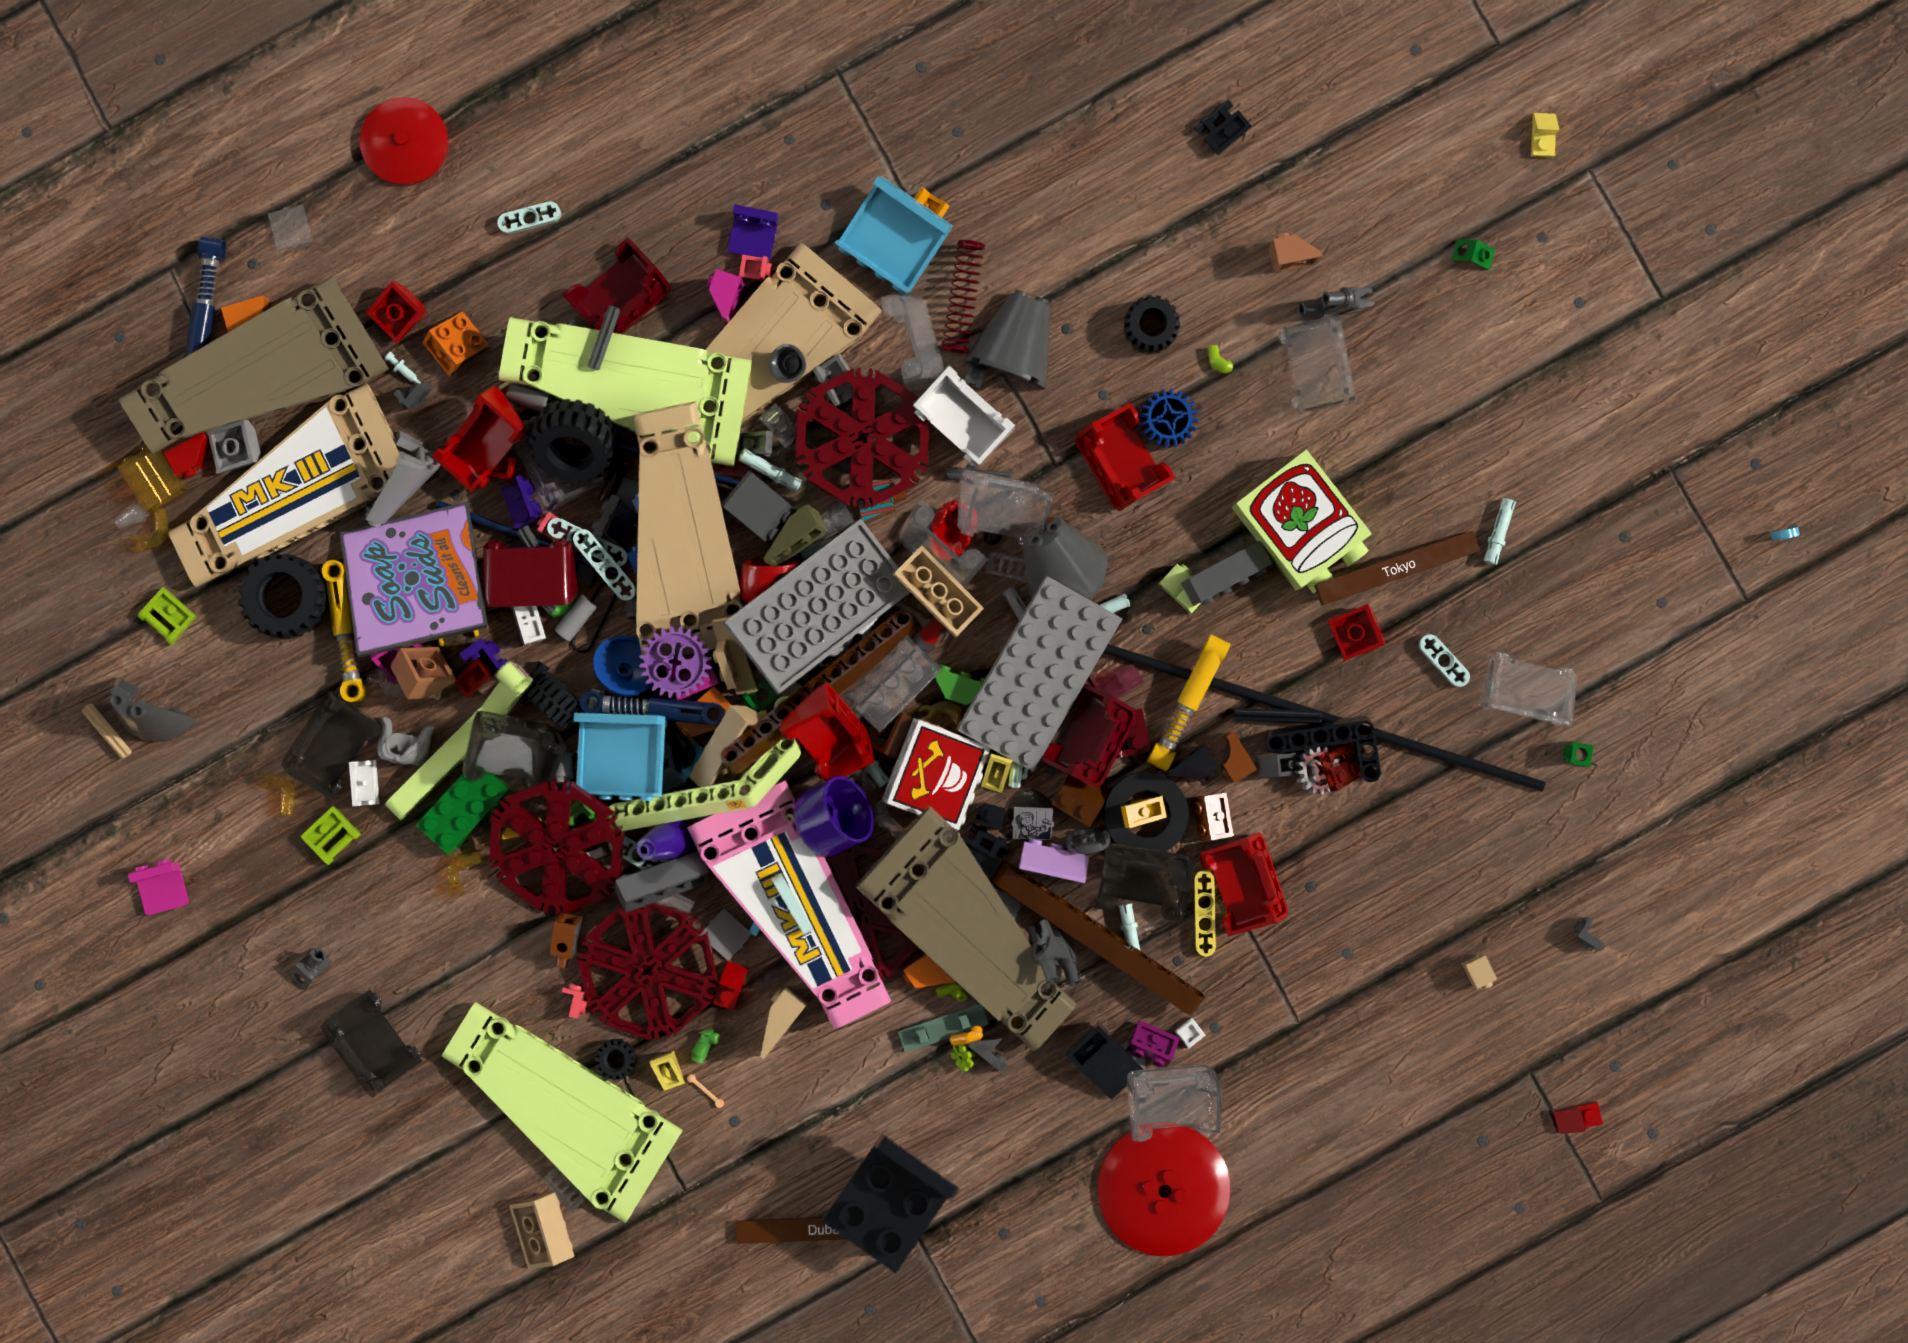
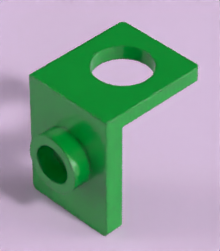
M1458 239L1452 260L1472 262L1485 270H1490L1495 249L1479 240ZM1467 245V253L1464 256H1460L1461 247Z
M766 680L758 684L757 687L758 690H768V700L764 702L757 699V692H745L742 694L745 698L742 702L746 707L759 712L778 698Z
M1567 741L1562 753L1564 763L1590 767L1594 746L1581 744L1577 741ZM1583 748L1587 752V757L1583 761L1576 759L1577 749Z

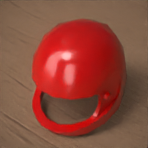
M764 557L744 561L740 569L738 581L741 599L746 604H749L774 585L773 580L778 574L791 572L800 565L799 561L790 558L781 566L767 564L763 559Z

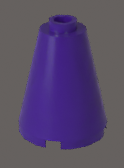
M685 820L655 825L639 840L637 844L639 856L644 860H674L691 852L694 844L687 829L690 825Z

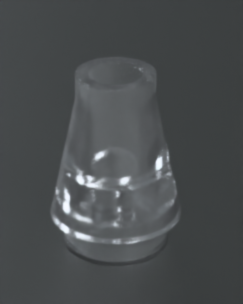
M142 501L133 502L114 520L116 525L123 529L127 526L146 521L147 517L150 516V512Z

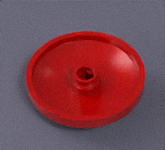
M398 97L381 103L367 116L360 133V148L366 164L379 178L394 185L411 186L428 180L441 168L448 153L449 136L442 118L431 106L418 99Z

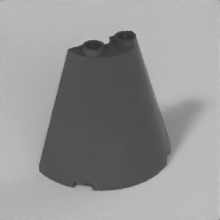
M1015 289L1014 293H1010L969 352L965 355L963 361L974 363L979 367L986 366L1025 380V383L1046 390L1051 307L1047 305L1048 300L1041 297L1032 299L1027 297L1026 292Z
M1059 516L1046 525V531L1043 534L1038 535L1034 533L1022 542L1031 600L1046 575L1089 600L1102 588L1106 580V570L1109 569L1108 559L1104 550Z
M118 677L113 686L110 701L121 725L130 734L139 739L150 742L171 740L184 734L196 721L195 717L178 708L170 711L153 706L142 699L135 703L131 702L138 687Z

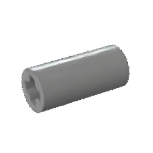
M515 383L510 385L506 394V398L510 403L537 412H541L543 407L546 405L550 406V403L555 402L552 395Z
M581 595L554 630L564 639L571 641L597 606L587 597Z

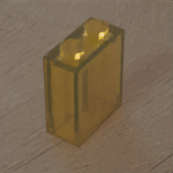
M147 445L140 449V453L124 458L118 469L144 510L153 513L189 489L183 479L177 477L164 455V449L152 454Z

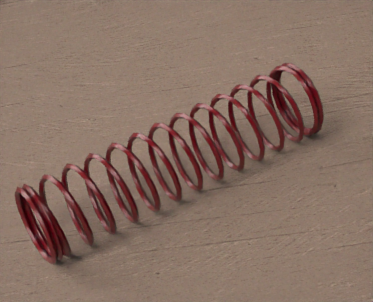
M959 240L957 251L961 254L955 256V258L960 263L954 265L959 271L953 273L957 280H953L951 284L956 288L950 290L954 297L949 298V302L954 305L947 307L952 313L946 315V318L952 322H947L944 325L949 330L943 332V335L949 339L942 341L941 349L954 353H968L969 349L967 347L944 343V341L970 343L969 340L956 339L945 333L971 334L969 331L950 328L947 324L972 326V323L958 322L950 319L948 316L960 315L973 318L974 315L958 313L949 308L963 307L975 309L974 306L960 305L951 301V299L962 298L976 301V298L960 296L952 291L978 292V290L962 288L953 282L980 283L976 280L962 279L955 276L956 273L981 275L975 271H964L957 268L956 265L966 264L982 267L981 264L964 262L957 257L969 256L983 259L984 257L981 255L966 254L960 251L959 248L985 250V244L973 240Z

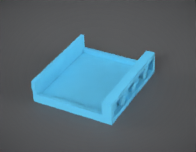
M878 176L873 183L874 187L841 238L836 240L835 244L839 246L838 250L847 256L851 254L857 258L856 262L866 269L868 267L873 269L876 277L883 281L887 279L893 283L892 287L902 294L904 292L909 293L954 226L883 176Z
M574 713V722H579L576 781L578 786L591 795H599L598 799L612 800V795H619V800H633V796H640V801H653L654 797H662L665 716Z

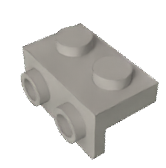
M841 354L835 355L823 365L813 369L815 380L819 385L850 370ZM843 383L827 391L826 397L828 401L835 406L844 405L852 399V386L849 383Z

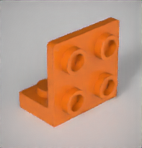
M460 312L430 329L422 342L449 377L458 371L462 362L489 346L488 342L464 312Z

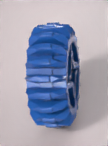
M1173 388L1169 390V395H1166L1165 389H1161V397H1159L1158 393L1154 392L1152 394L1154 401L1149 397L1146 399L1150 406L1142 405L1141 407L1147 413H1140L1139 418L1146 419V421L1140 422V427H1148L1143 431V434L1146 435L1151 432L1152 435L1148 440L1151 442L1156 437L1158 439L1156 446H1159L1161 441H1165L1164 448H1168L1169 441H1172L1174 448L1177 447V440L1182 445L1185 444L1186 441L1183 436L1191 439L1192 434L1188 430L1195 432L1197 428L1191 424L1199 422L1198 418L1192 417L1198 414V410L1190 409L1195 406V402L1187 404L1186 402L1190 396L1186 395L1184 399L1180 398L1182 395L1181 390L1175 396L1173 395ZM1169 401L1179 404L1184 409V412L1174 411ZM1162 402V415L1151 419L1153 408ZM1166 412H1168L1171 417H1176L1171 421L1172 424H1170L1168 420L1163 419V417H1166ZM1183 418H1187L1184 430L1176 434L1175 423ZM1153 425H1163L1166 427L1169 435L1160 433Z

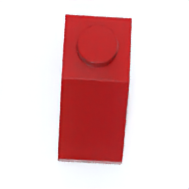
M202 432L164 452L177 477L189 479L197 474V470L202 468L210 443L206 433Z

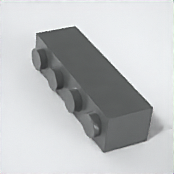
M1258 541L1188 578L1181 585L1192 605L1195 606L1201 603L1203 607L1214 601L1212 596L1219 594L1221 597L1231 592L1230 587L1234 584L1240 587L1249 582V576L1254 574L1255 578L1266 573V567L1270 566L1272 562L1263 545Z
M690 852L674 860H665L660 865L645 867L637 873L621 876L615 880V891L626 913L707 884L709 872L699 852Z

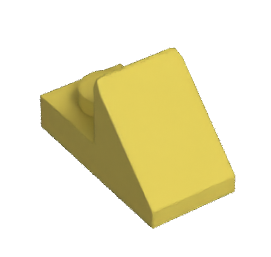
M1533 113L1531 157L1553 158L1555 156L1556 134L1559 132L1556 114Z

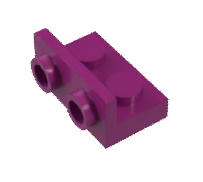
M1139 1020L1126 1050L1130 1051L1131 1055L1136 1058L1144 1057L1157 1067H1167L1173 1059L1180 1038Z

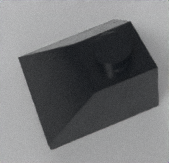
M1202 745L1165 773L1168 776L1195 780L1204 778L1207 781L1216 774L1215 769L1218 765L1205 745Z

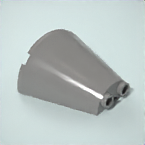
M400 430L396 437V445L401 449L396 458L397 464L384 487L383 479L376 482V490L382 487L383 489L379 496L373 499L372 503L365 506L367 511L365 520H368L370 525L380 528L381 524L386 523L441 465L432 457L434 454L432 450L424 449L423 443Z

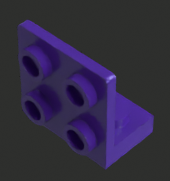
M734 204V221L728 252L760 258L767 256L771 260L779 222L778 213Z
M521 475L516 476L517 482L501 487L515 529L517 530L537 523L541 518L540 515L543 514L539 502H536L532 494H535V489L532 482Z
M480 638L459 653L462 659L467 662H474L478 658L483 660L488 655L498 670L509 662L506 658L500 657L498 654L500 649L494 641Z

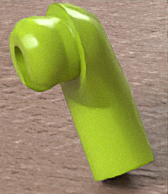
M1218 345L1207 347L1209 363L1213 369L1223 374L1233 370V363L1220 357Z
M957 982L947 983L935 988L939 998L949 994L960 1002H964L968 998V992Z

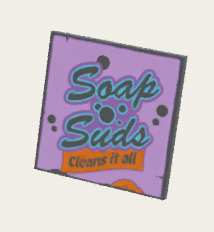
M467 502L389 520L381 524L380 528L368 525L340 532L356 651L359 658L488 627L469 504Z

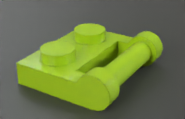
M162 587L140 611L137 617L149 623L166 639L165 642L172 646L198 616L170 591ZM154 609L175 627L173 632L151 614Z
M332 806L300 837L327 865H330L334 861L333 858L354 838L360 837L361 833L335 806ZM345 828L348 833L326 852L323 847Z

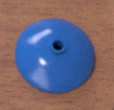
M618 635L606 639L599 645L593 657V671L597 680L605 689L620 696H636L646 692L654 684L653 682L646 684L649 676L641 675L646 671V668L639 667L644 662L643 659L639 658L642 653L638 638Z

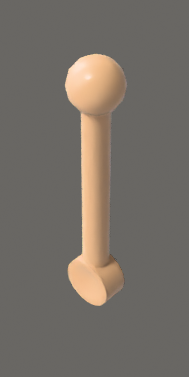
M689 1074L687 1076V1081L694 1083L715 1102L716 1107H723V1099L716 1098L696 1080L695 1075Z

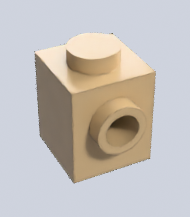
M1479 954L1461 963L1472 986L1476 989L1485 990L1493 985V981L1497 980L1486 955Z

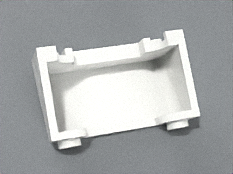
M948 366L913 405L916 409L914 413L923 422L927 419L966 455L963 458L973 466L976 463L979 466L1015 429V425L1008 418H1001L1002 414L991 407L963 379L960 381L961 378L957 375V372Z

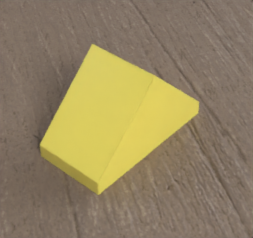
M991 754L981 787L1002 793L1012 760Z
M674 1051L650 1060V1065L664 1091L685 1083Z

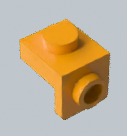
M923 187L914 196V199L940 217H943L950 207L943 200L931 195Z

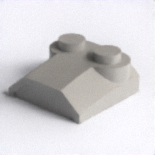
M243 419L206 431L216 466V474L253 466L261 459L256 431L249 420Z

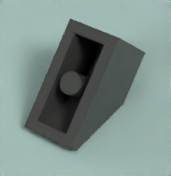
M1304 752L1256 756L1258 778L1297 775L1294 774V771L1299 770V767L1295 765V762H1301L1299 755L1304 754Z

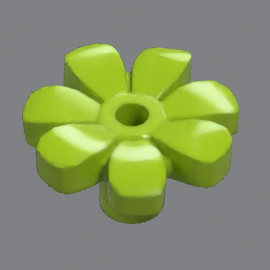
M965 1044L953 1046L954 1052L951 1053V1058L956 1060L955 1064L962 1072L968 1071L969 1068L973 1067L971 1058L975 1057V1051L973 1049L967 1050Z

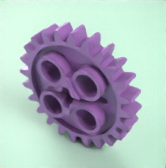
M670 626L669 633L662 628L661 636L654 632L655 640L653 641L648 638L647 642L650 646L642 647L647 652L646 655L639 656V658L645 660V663L640 664L639 667L646 668V671L641 674L642 676H649L646 684L653 682V691L658 687L661 688V696L665 691H668L669 698L672 697L674 692H676L678 698H681L682 691L689 696L690 688L697 692L696 684L704 685L705 683L701 678L709 677L704 672L705 669L712 668V666L706 664V661L711 660L712 657L705 656V653L710 648L703 649L702 647L706 641L698 642L699 634L697 633L692 637L691 629L683 633L682 626L679 627L678 632H675L674 627ZM679 642L678 660L682 661V664L677 665L675 681L672 682L673 664L670 663V659H674L676 643ZM663 643H669L672 646V653L670 655H663L661 653L660 647ZM686 646L692 647L695 651L694 657L691 659L685 658L682 654L683 648ZM665 665L668 667L669 674L667 677H660L657 674L658 666ZM686 668L691 672V678L688 681L680 679L679 671Z

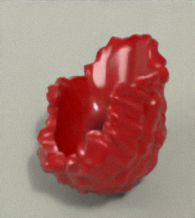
M953 500L944 503L939 508V512L936 513L935 519L931 524L932 531L929 536L932 550H935V555L952 560L953 557L964 554V548L970 544V540L976 530L975 526L977 525L976 511L969 504Z

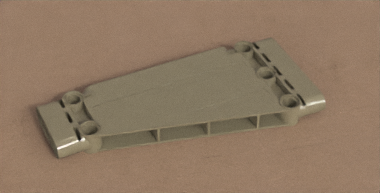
M330 276L310 289L300 292L296 297L280 302L167 367L158 374L159 376L145 381L143 385L118 400L152 454H155L185 437L220 428L243 419L248 420L355 389L389 370V367L333 276ZM317 289L323 299L322 301H320L314 290ZM307 295L314 297V303L309 307L303 305V299ZM327 308L330 310L331 314L333 315L334 320H332L331 317H330V315L328 314V312H327V310H326ZM339 327L341 328L342 332H343L344 335L346 336V339H345V340H344V338L342 337L341 333H340L339 330H338ZM331 333L336 334L338 337L337 343L334 345H329L326 342L327 336ZM352 346V348L358 356L357 359L355 358L354 354L352 353L349 347ZM362 365L365 367L370 377L366 376L365 372L361 368ZM352 372H360L361 380L358 383L350 381V374ZM153 384H156L159 388L156 396H150L148 393V388ZM175 423H180L183 427L182 432L178 435L172 432V426Z
M928 806L857 883L856 888L880 909L898 929L1031 1050H1037L1075 1008L1076 1002L1058 987L1055 982L1049 983L1050 990L1047 993L1043 994L1041 992V987L1046 983V979L1041 965L1039 966L1035 962L1033 948L958 831L931 806ZM951 830L953 834L952 839L944 842L942 838L943 833ZM920 863L922 871L920 874L914 875L912 867ZM885 897L892 898V904L888 908H883L881 904ZM1016 1016H1020L1019 1025L1011 1026V1020Z

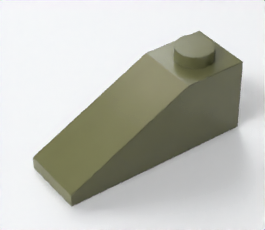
M807 504L791 515L764 556V561L771 566H781L826 534L828 530L819 512Z

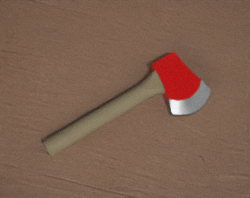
M903 600L898 601L895 606L900 610L910 611L913 619L923 628L913 635L916 644L923 650L933 651L944 626L934 617L930 619L921 615Z

